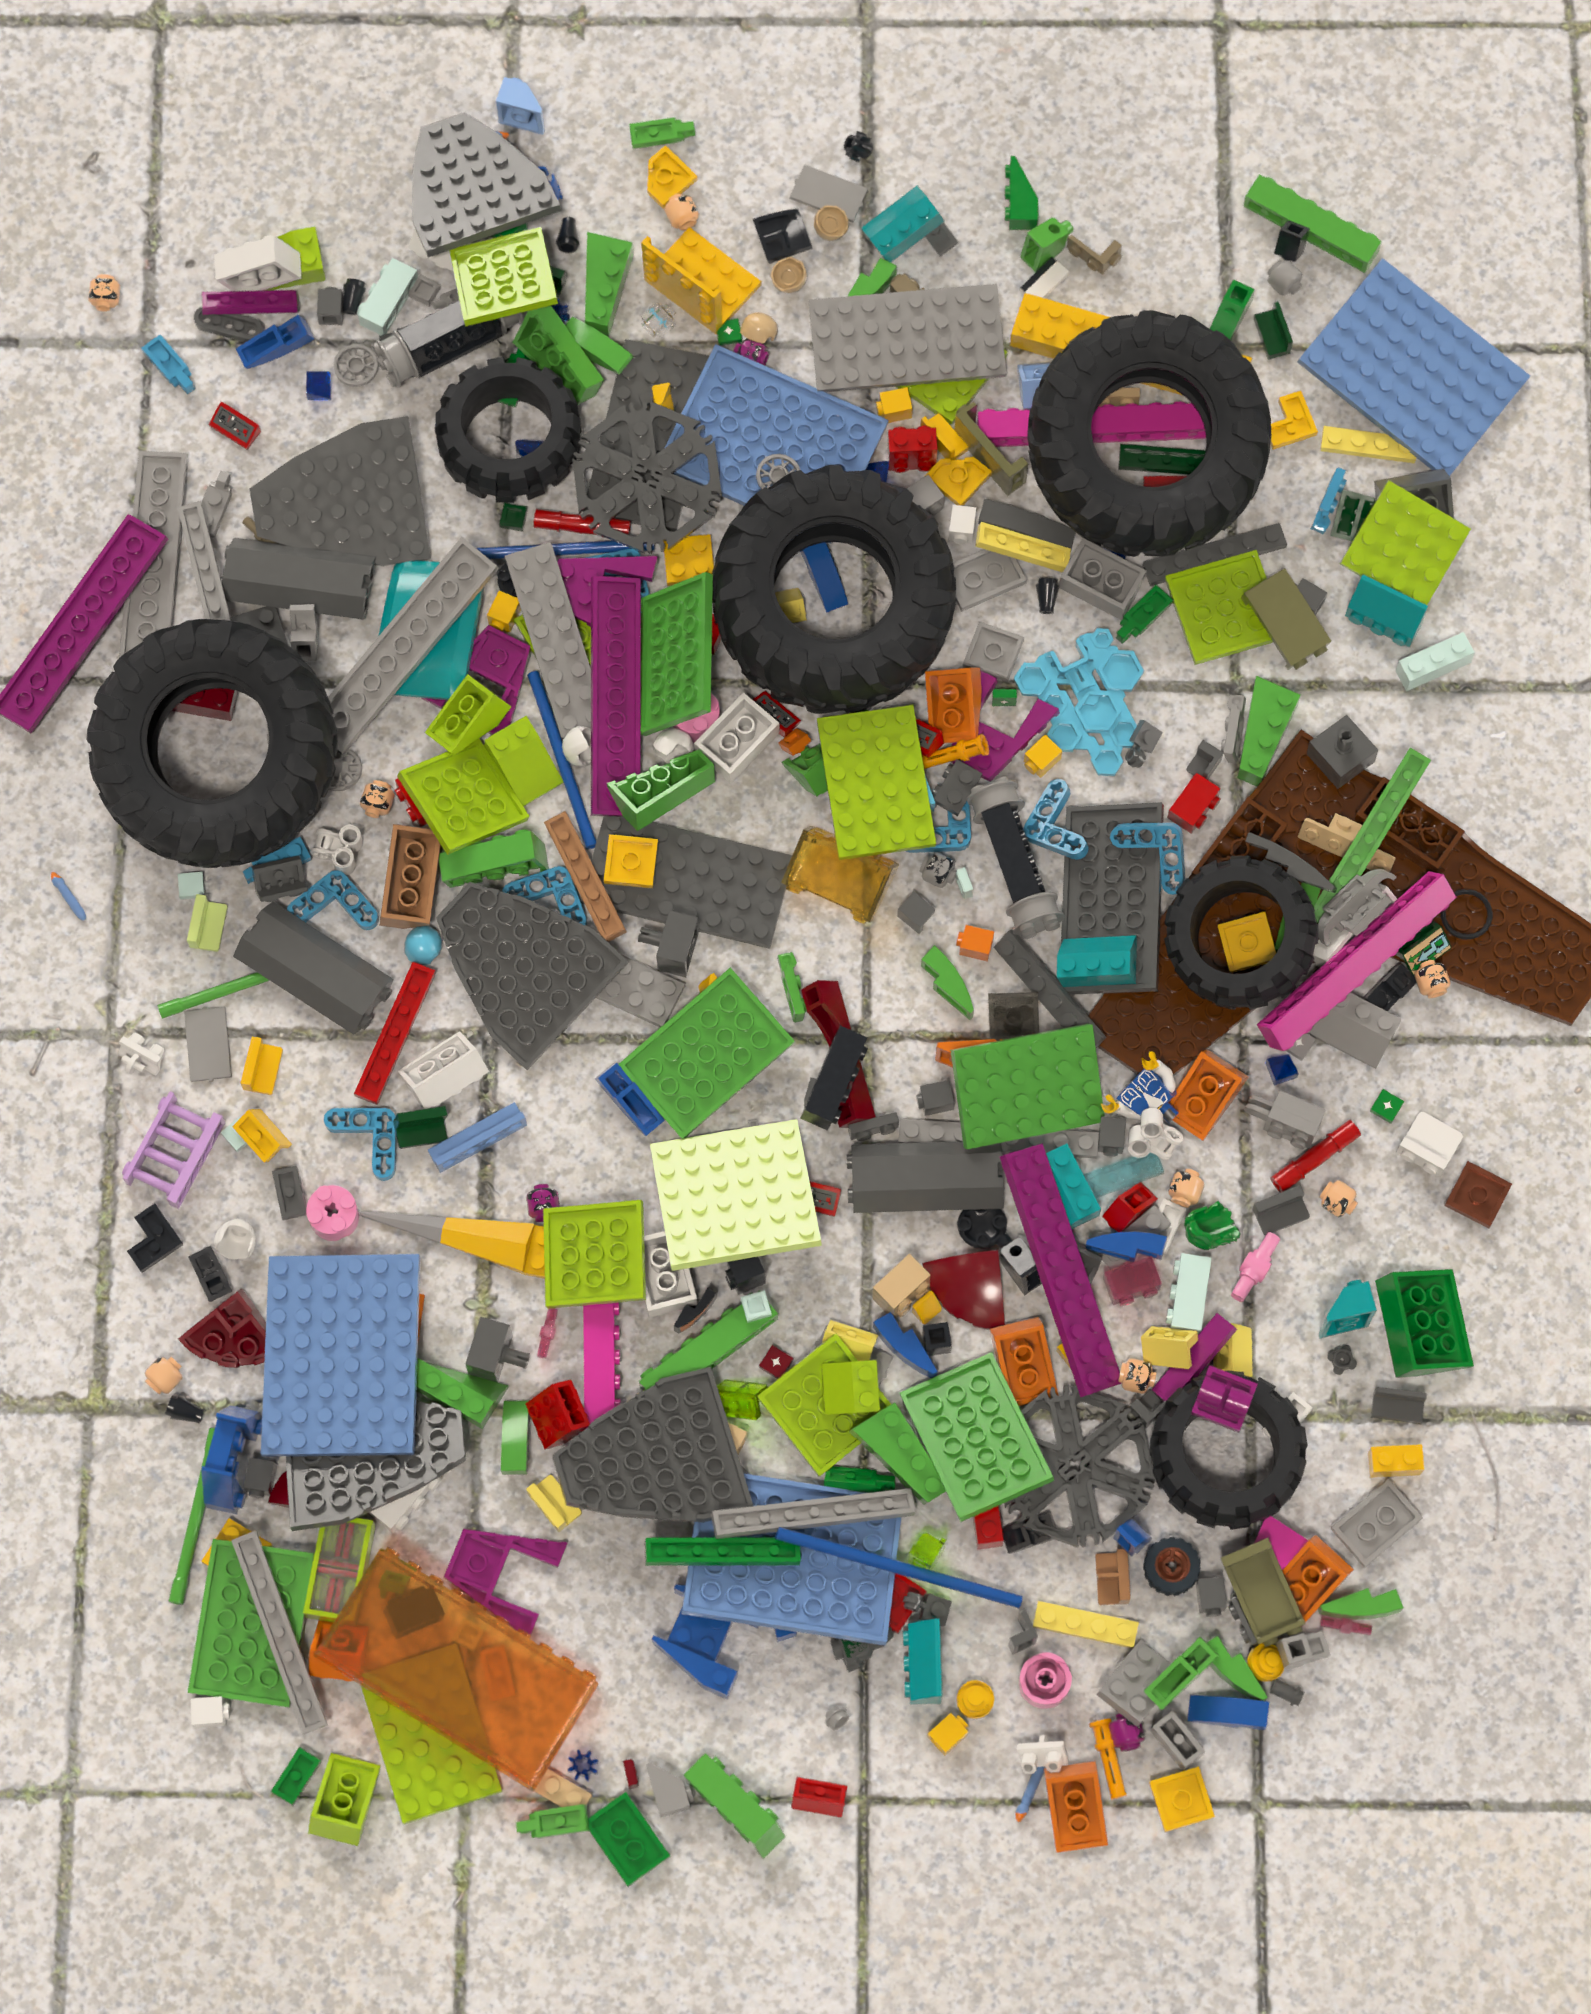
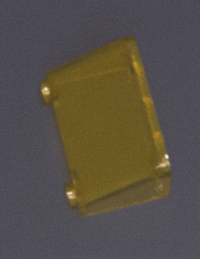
M809 826L802 831L781 883L787 885L786 889L790 892L800 894V891H809L847 908L853 914L855 921L866 924V922L870 923L873 921L899 864L882 855L839 860L835 834L815 826Z

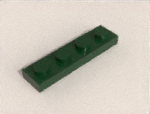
M1120 444L1118 470L1189 475L1204 459L1205 450Z

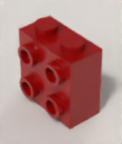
M919 426L915 429L896 427L893 430H888L887 451L889 471L904 473L908 470L930 471L937 463L936 427Z
M571 1379L551 1384L525 1403L544 1450L564 1445L587 1429L590 1424Z

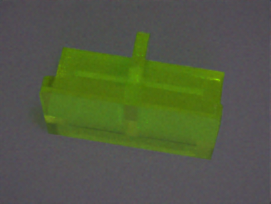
M728 1379L722 1381L717 1386L726 1417L749 1420L760 1418L761 1411L758 1395L767 1388V1384Z
M923 1533L916 1545L914 1544L909 1551L908 1562L918 1567L933 1570L945 1550L946 1540L944 1538L938 1540L928 1533Z

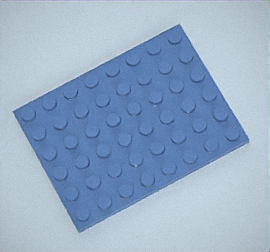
M1383 258L1297 361L1298 364L1397 443L1408 449L1412 455L1431 470L1445 469L1449 476L1530 377L1527 372Z
M716 344L681 413L700 421V425L705 426V430L700 433L702 438H706L710 434L713 436L709 444L715 440L721 494L723 497L743 506L761 490L756 480V472L764 458L773 454L787 455L796 461L800 470L804 473L827 465H841L843 471L866 470L889 421L826 392L817 391V388ZM676 424L665 447L683 435L684 427L682 425ZM699 454L673 474L701 486L707 485L710 481L707 457L704 454ZM774 459V465L781 466V459ZM790 463L785 467L788 472L794 469ZM767 464L762 467L763 470L770 473L771 468ZM761 477L762 483L770 481L769 477Z
M419 1254L269 1256L261 1455L263 1457L414 1455L420 1287Z
M744 1474L753 1506L866 1493ZM901 1517L792 1531L896 1560ZM712 1520L694 1522L692 1538H715ZM776 1532L727 1538H775ZM801 1546L800 1565L688 1566L681 1614L886 1646L895 1573Z

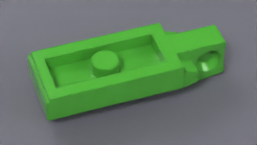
M675 117L629 124L633 149L684 141V138L695 136L693 121L682 122L681 120H675Z
M792 952L778 955L777 960L792 1020L794 1023L801 1022L807 1010L804 999L801 998L799 989H801L800 977L794 974L797 962Z
M585 1804L534 1811L533 1814H529L530 1820L516 1822L517 1833H531L532 1838L539 1839L589 1831L587 1806Z

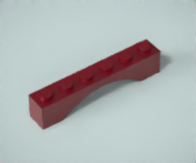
M817 980L801 989L807 1013L820 1028L830 1048L840 1025L850 1030L851 1026L838 981ZM860 1060L856 1064V1067L859 1068L854 1082L849 1081L847 1086L851 1090L845 1103H840L838 1108L842 1111L838 1120L839 1128H848L850 1124L876 1118Z

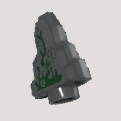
M890 1627L888 1628L887 1643L894 1637ZM839 1638L830 1640L835 1659H843L848 1673L861 1668L862 1662L870 1659L874 1650L885 1646Z

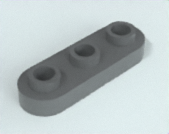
M202 307L198 308L194 313L196 327L204 332L242 342H247L263 332L260 321L252 317L240 314L203 315ZM210 319V322L204 323L203 320ZM229 324L233 325L230 329L225 328ZM251 330L255 331L253 335L247 334Z

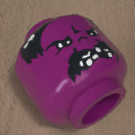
M748 338L744 339L742 343L737 342L733 352L764 366L769 358V352L765 344Z
M548 1184L535 1185L534 1190L528 1192L526 1196L528 1215L534 1218L536 1222H544L543 1208L560 1207L558 1192L553 1188H549Z
M1115 1715L1116 1720L1109 1724L1114 1746L1120 1748L1121 1752L1140 1748V1743L1145 1740L1142 1722L1137 1727L1123 1715Z

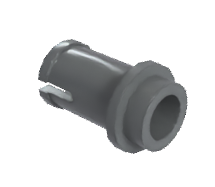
M1278 1678L1275 1680L1270 1694L1290 1702L1291 1706H1299L1305 1693L1301 1691V1687L1295 1688L1280 1681Z

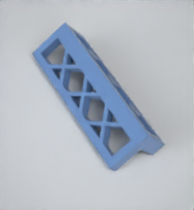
M514 1102L428 1149V1153L438 1171L442 1173L527 1126L526 1118Z

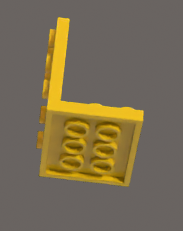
M690 227L665 254L651 245L650 237L647 236L641 242L644 280L716 335L718 329L727 320H730L761 286V281Z

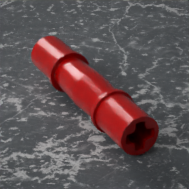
M542 509L535 510L534 528L597 535L593 533L595 529L590 530L588 526L594 521V518L591 516L583 520L580 514H566L563 511ZM621 519L609 521L611 528L630 536L631 521Z
M1348 1120L1332 1133H1328L1326 1135L1327 1138L1308 1149L1295 1161L1291 1160L1288 1165L1270 1177L1275 1188L1280 1193L1288 1190L1300 1180L1305 1179L1306 1174L1322 1165L1336 1152H1342V1149L1361 1136L1358 1127L1351 1120Z

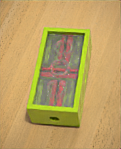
M356 1518L345 1524L319 1528L303 1611L306 1618L357 1626L376 1527L373 1520Z

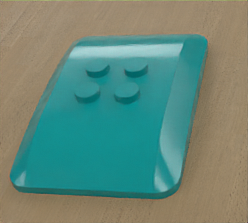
M415 560L395 564L387 591L379 635L440 562ZM484 587L394 694L395 696L449 700L469 671Z

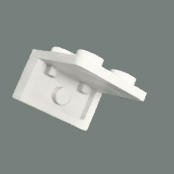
M1420 1112L1396 1153L1404 1160L1421 1166L1427 1173L1441 1177L1460 1144L1463 1135L1461 1132L1427 1113Z

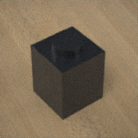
M1288 220L1280 229L1274 254L1281 256L1284 260L1296 262L1304 253L1310 228Z
M948 1322L923 1325L922 1335L925 1351L928 1356L951 1353L952 1345Z

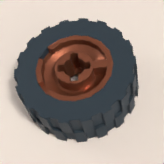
M1175 1537L1163 1538L1149 1548L1144 1559V1576L1148 1580L1150 1587H1153L1156 1592L1163 1593L1166 1596H1178L1180 1593L1188 1592L1195 1585L1200 1574L1201 1561L1198 1558L1197 1550H1194L1189 1542L1187 1543L1184 1539H1176ZM1173 1562L1176 1564L1177 1568L1174 1572H1171V1569L1167 1567L1168 1563Z

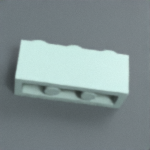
M394 258L391 259L388 265L385 264L381 270L379 281L377 284L374 283L369 290L368 299L365 303L362 302L358 308L357 315L360 325L379 335L387 334L407 301L409 291L418 278L417 269Z
M1462 632L1399 660L1396 673L1407 692L1470 664L1475 652L1465 633Z
M1181 1253L1180 1261L1175 1260L1173 1275H1177L1176 1285L1171 1284L1169 1299L1174 1300L1173 1309L1168 1308L1166 1323L1170 1324V1328L1197 1331L1198 1334L1201 1332L1211 1265L1210 1257Z

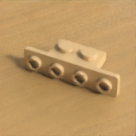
M1336 813L1329 827L1305 818L1298 838L1343 858L1363 825ZM1377 849L1366 868L1369 870L1383 869L1390 872L1396 858Z

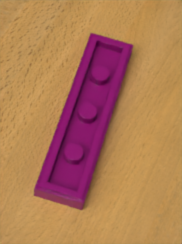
M296 290L202 292L203 315L297 313Z
M1216 1313L1198 1334V1341L1190 1348L1192 1366L1189 1369L1170 1367L1152 1391L1164 1401H1167L1178 1388L1182 1389L1191 1383L1193 1378L1199 1376L1237 1329Z

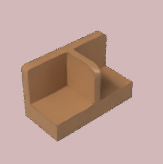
M1117 1549L1116 1553L1096 1554L1098 1604H1129L1128 1553L1124 1549Z

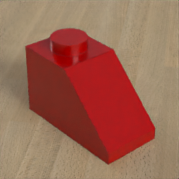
M1139 1182L1118 1196L1102 1217L1112 1229L1117 1232H1123L1140 1218L1158 1198L1145 1185Z

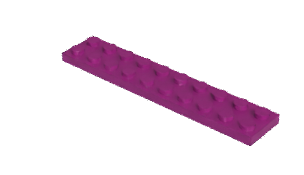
M127 514L0 693V715L32 734L169 540L166 535Z
M592 576L591 816L623 817L607 787V783L614 780L616 783L625 780L626 776L636 773V775L640 774V578Z
M1043 1143L1000 1156L999 1158L1080 1398L1122 1384L1118 1382L1120 1371Z

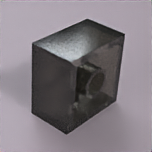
M1038 992L988 993V1039L1000 1041L1001 1039L1005 1040L1039 1033Z

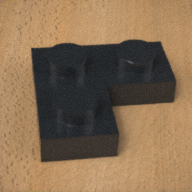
M155 1203L134 1217L147 1238L133 1246L127 1253L141 1273L183 1246L182 1241Z

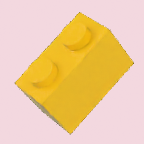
M1422 1444L1371 1447L1368 1452L1370 1478L1421 1475L1424 1471Z

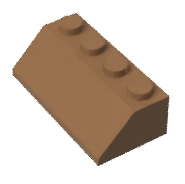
M393 824L379 926L407 929L430 925L440 843L431 829Z

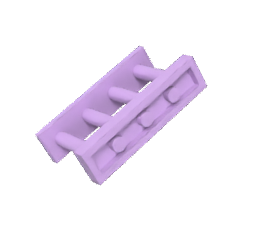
M170 1091L167 1097L164 1096L159 1102L158 1114L134 1158L124 1166L122 1175H124L123 1180L129 1186H131L136 1178L165 1192L170 1206L179 1209L223 1129L225 1121L223 1116L213 1112L211 1118L205 1119L176 1105L177 1098ZM170 1113L201 1127L203 1133L199 1140H192L165 1127L164 1124ZM158 1135L190 1149L191 1155L187 1161L181 1162L152 1148ZM146 1157L178 1171L179 1177L176 1183L172 1182L170 1184L140 1170Z

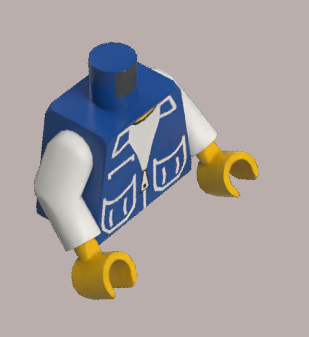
M1149 1052L1151 1060L1146 1061L1144 1058H1141L1144 1069L1116 1098L1118 1101L1115 1102L1112 1095L1108 1094L1105 1096L1106 1100L1111 1103L1109 1105L1101 1103L1103 1111L1105 1113L1114 1112L1126 1118L1141 1121V1114L1145 1109L1156 1108L1162 1112L1163 1118L1170 1123L1179 1114L1169 1103L1177 1094L1172 1070L1160 1060H1157L1154 1052Z

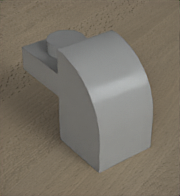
M314 604L290 605L291 648L304 661H317L318 627Z
M1323 1631L1305 1635V1633L1281 1639L1276 1643L1284 1669L1300 1667L1306 1663L1331 1656Z

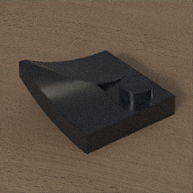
M798 208L774 212L753 219L768 264L812 249Z

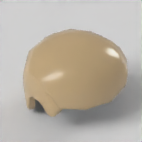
M825 205L817 211L814 217V229L817 235L824 240L834 241L840 239L848 230V217L844 210L838 206Z
M793 257L779 260L773 266L771 273L774 286L784 293L799 291L804 286L807 278L806 268L802 261Z
M751 313L744 319L740 333L752 341L765 343L769 337H771V341L775 339L778 325L771 316L765 313Z

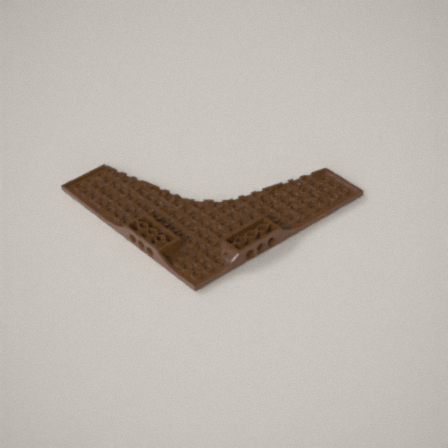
M1300 730L1266 777L1234 814L1194 868L1189 879L1191 880L1201 872L1200 867L1214 860L1220 863L1230 860L1231 856H1250L1251 859L1258 861L1266 859L1267 850L1251 846L1245 842L1250 832L1293 852L1318 870L1329 881L1341 862L1342 857L1298 838L1305 818L1329 827L1336 813L1363 825L1390 780L1363 770L1337 789L1307 755L1309 742L1314 738ZM1410 795L1378 847L1379 850L1396 858L1390 872L1397 878L1394 881L1390 878L1383 879L1380 884L1387 886L1398 899L1427 872L1444 874L1453 892L1462 889L1477 891L1489 901L1493 911V919L1489 929L1483 935L1474 939H1460L1451 935L1442 924L1441 912L1437 914L1433 921L1442 926L1451 949L1436 959L1435 963L1445 965L1450 981L1572 1026L1591 999V923L1497 861L1466 835L1465 830ZM1281 866L1282 869L1287 873L1288 868ZM1366 868L1361 876H1363L1371 870ZM1250 892L1232 894L1218 901L1205 915L1199 930V949L1204 962L1218 971L1229 974L1249 973L1264 966L1265 964L1230 973L1218 925L1266 912L1274 944H1276L1283 917L1281 907L1266 896ZM1469 894L1456 896L1446 909L1448 924L1453 930L1461 934H1473L1480 931L1488 918L1484 903L1479 898ZM1167 910L1160 919L1158 991L1105 993L1088 1015L1106 1036L1098 1048L1137 1075L1144 1069L1141 1058L1150 1061L1149 1052L1151 1051L1156 1054L1157 1060H1160L1172 1070L1173 1076L1198 1057L1201 1051L1209 1048L1255 1010H1250L1248 1007H1236L1235 1010L1216 1006L1215 1003L1200 998L1187 987L1175 972V968L1167 955L1164 941L1167 935V926L1164 924ZM1397 955L1390 957L1392 959L1405 963L1404 960H1402Z

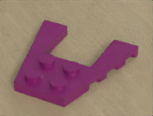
M657 556L558 559L557 563L574 617L591 627L592 576H605V572L652 582L658 561Z
M488 625L474 639L469 670L506 689L501 699L509 704L511 708L498 726L488 732L493 735L512 723L531 653V646ZM422 698L426 702L440 709H442L448 701L442 699Z
M980 670L982 688L981 710L998 681L997 678ZM1037 699L1014 738L979 722L978 735L983 734L989 746V754L986 756L981 754L970 757L968 761L960 759L959 761L982 773L981 778L991 782L1012 761V758L1028 745V742L1037 733L1040 734L1047 727L1046 724L1054 716L1057 717L1059 715V709Z
M463 1529L444 1578L521 1635L530 1639L539 1614L492 1596L510 1549L558 1568L567 1543Z

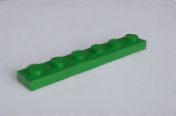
M645 1538V1566L800 1565L801 1563L800 1546L775 1538Z

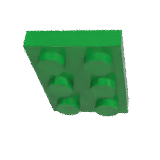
M626 1792L588 1818L589 1832L627 1887L671 1857Z

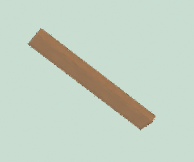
M566 811L545 821L544 824L601 937L610 942L627 933Z

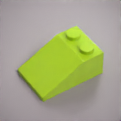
M315 226L292 230L277 237L300 252L301 279L263 291L326 281Z
M467 674L424 733L455 755L497 727L511 706Z
M527 716L484 740V747L523 807L564 783Z
M330 1753L310 1815L308 1834L358 1846L381 1765Z

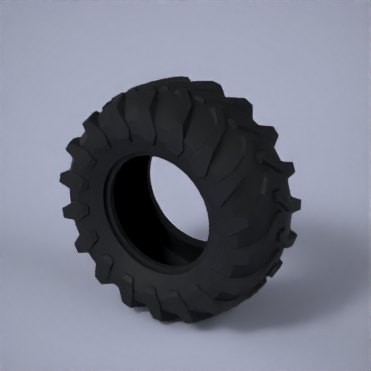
M1154 310L1140 311L1139 315L1135 317L1131 314L1104 319L1096 329L1091 327L1072 339L1063 352H1059L1050 363L1041 378L1038 388H1036L1032 408H1030L1027 432L1030 449L1028 453L1035 480L1058 518L1082 538L1098 546L1103 545L1104 548L1131 557L1139 556L1140 553H1144V556L1175 555L1176 552L1183 548L1189 550L1200 546L1215 537L1221 530L1227 529L1246 509L1258 490L1260 481H1262L1266 471L1272 437L1269 404L1260 379L1251 362L1241 355L1231 340L1217 330L1212 331L1190 316L1179 314L1175 318L1173 315ZM1136 383H1155L1170 387L1186 397L1198 411L1206 433L1205 456L1199 466L1184 479L1161 487L1138 486L1124 481L1112 473L1102 462L1095 449L1092 439L1091 422L1096 409L1113 392Z
M827 465L808 473L799 470L785 475L769 488H763L758 491L730 522L715 557L716 562L712 571L714 620L718 624L719 634L725 649L733 660L738 661L741 673L762 689L767 688L770 690V696L774 700L801 707L805 705L808 712L816 714L845 711L846 713L861 712L882 701L893 700L902 694L920 676L925 674V671L929 669L937 658L951 628L955 611L956 578L954 577L953 559L945 539L940 537L938 522L929 512L912 501L914 495L907 488L885 481L882 482L880 474L872 470L843 471L841 465ZM839 542L860 548L871 555L884 569L891 584L893 595L889 609L881 620L860 635L837 640L810 635L794 625L782 611L776 598L774 586L784 565L801 550L815 544Z
M195 619L187 620L180 625L163 628L147 635L142 643L124 653L113 666L115 672H111L94 697V704L97 708L92 712L86 738L92 750L88 753L89 767L92 779L100 791L99 796L104 806L131 838L138 841L140 845L161 857L178 861V863L204 868L239 866L261 859V856H266L283 848L298 835L297 831L300 832L317 815L322 806L320 799L326 796L336 770L334 757L337 756L338 747L337 728L332 716L334 712L322 683L316 677V673L285 642L249 624L232 620ZM208 689H231L253 698L258 702L265 715L269 731L267 755L255 778L243 789L220 799L199 800L175 792L165 779L158 758L160 732L170 712L187 697Z

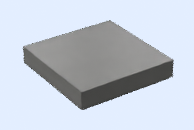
M979 621L962 667L980 668L981 671L999 680L1008 682L1024 642V637Z

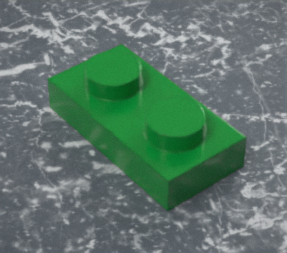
M299 1747L271 1792L294 1806L322 1761Z

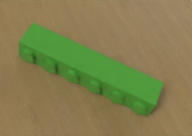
M1259 174L1245 195L1243 207L1280 227H1283L1290 220L1310 228L1307 242L1366 273L1380 250L1382 241L1373 233L1364 232L1356 224L1342 220L1334 212L1322 209L1314 201L1302 198L1294 190L1280 186L1270 177H1264Z
M769 1303L772 1316L747 1323L742 1304L735 1309L733 1307L727 1309L721 1315V1320L715 1324L713 1322L707 1324L701 1330V1335L695 1339L693 1337L687 1339L680 1346L682 1349L677 1353L673 1354L671 1352L661 1359L660 1362L662 1364L655 1369L651 1367L644 1371L640 1376L642 1379L639 1380V1386L643 1391H646L662 1378L707 1367L713 1369L777 1321L778 1313Z

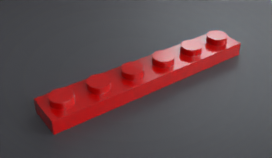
M412 962L356 1087L355 1097L378 1105L434 979L435 970Z

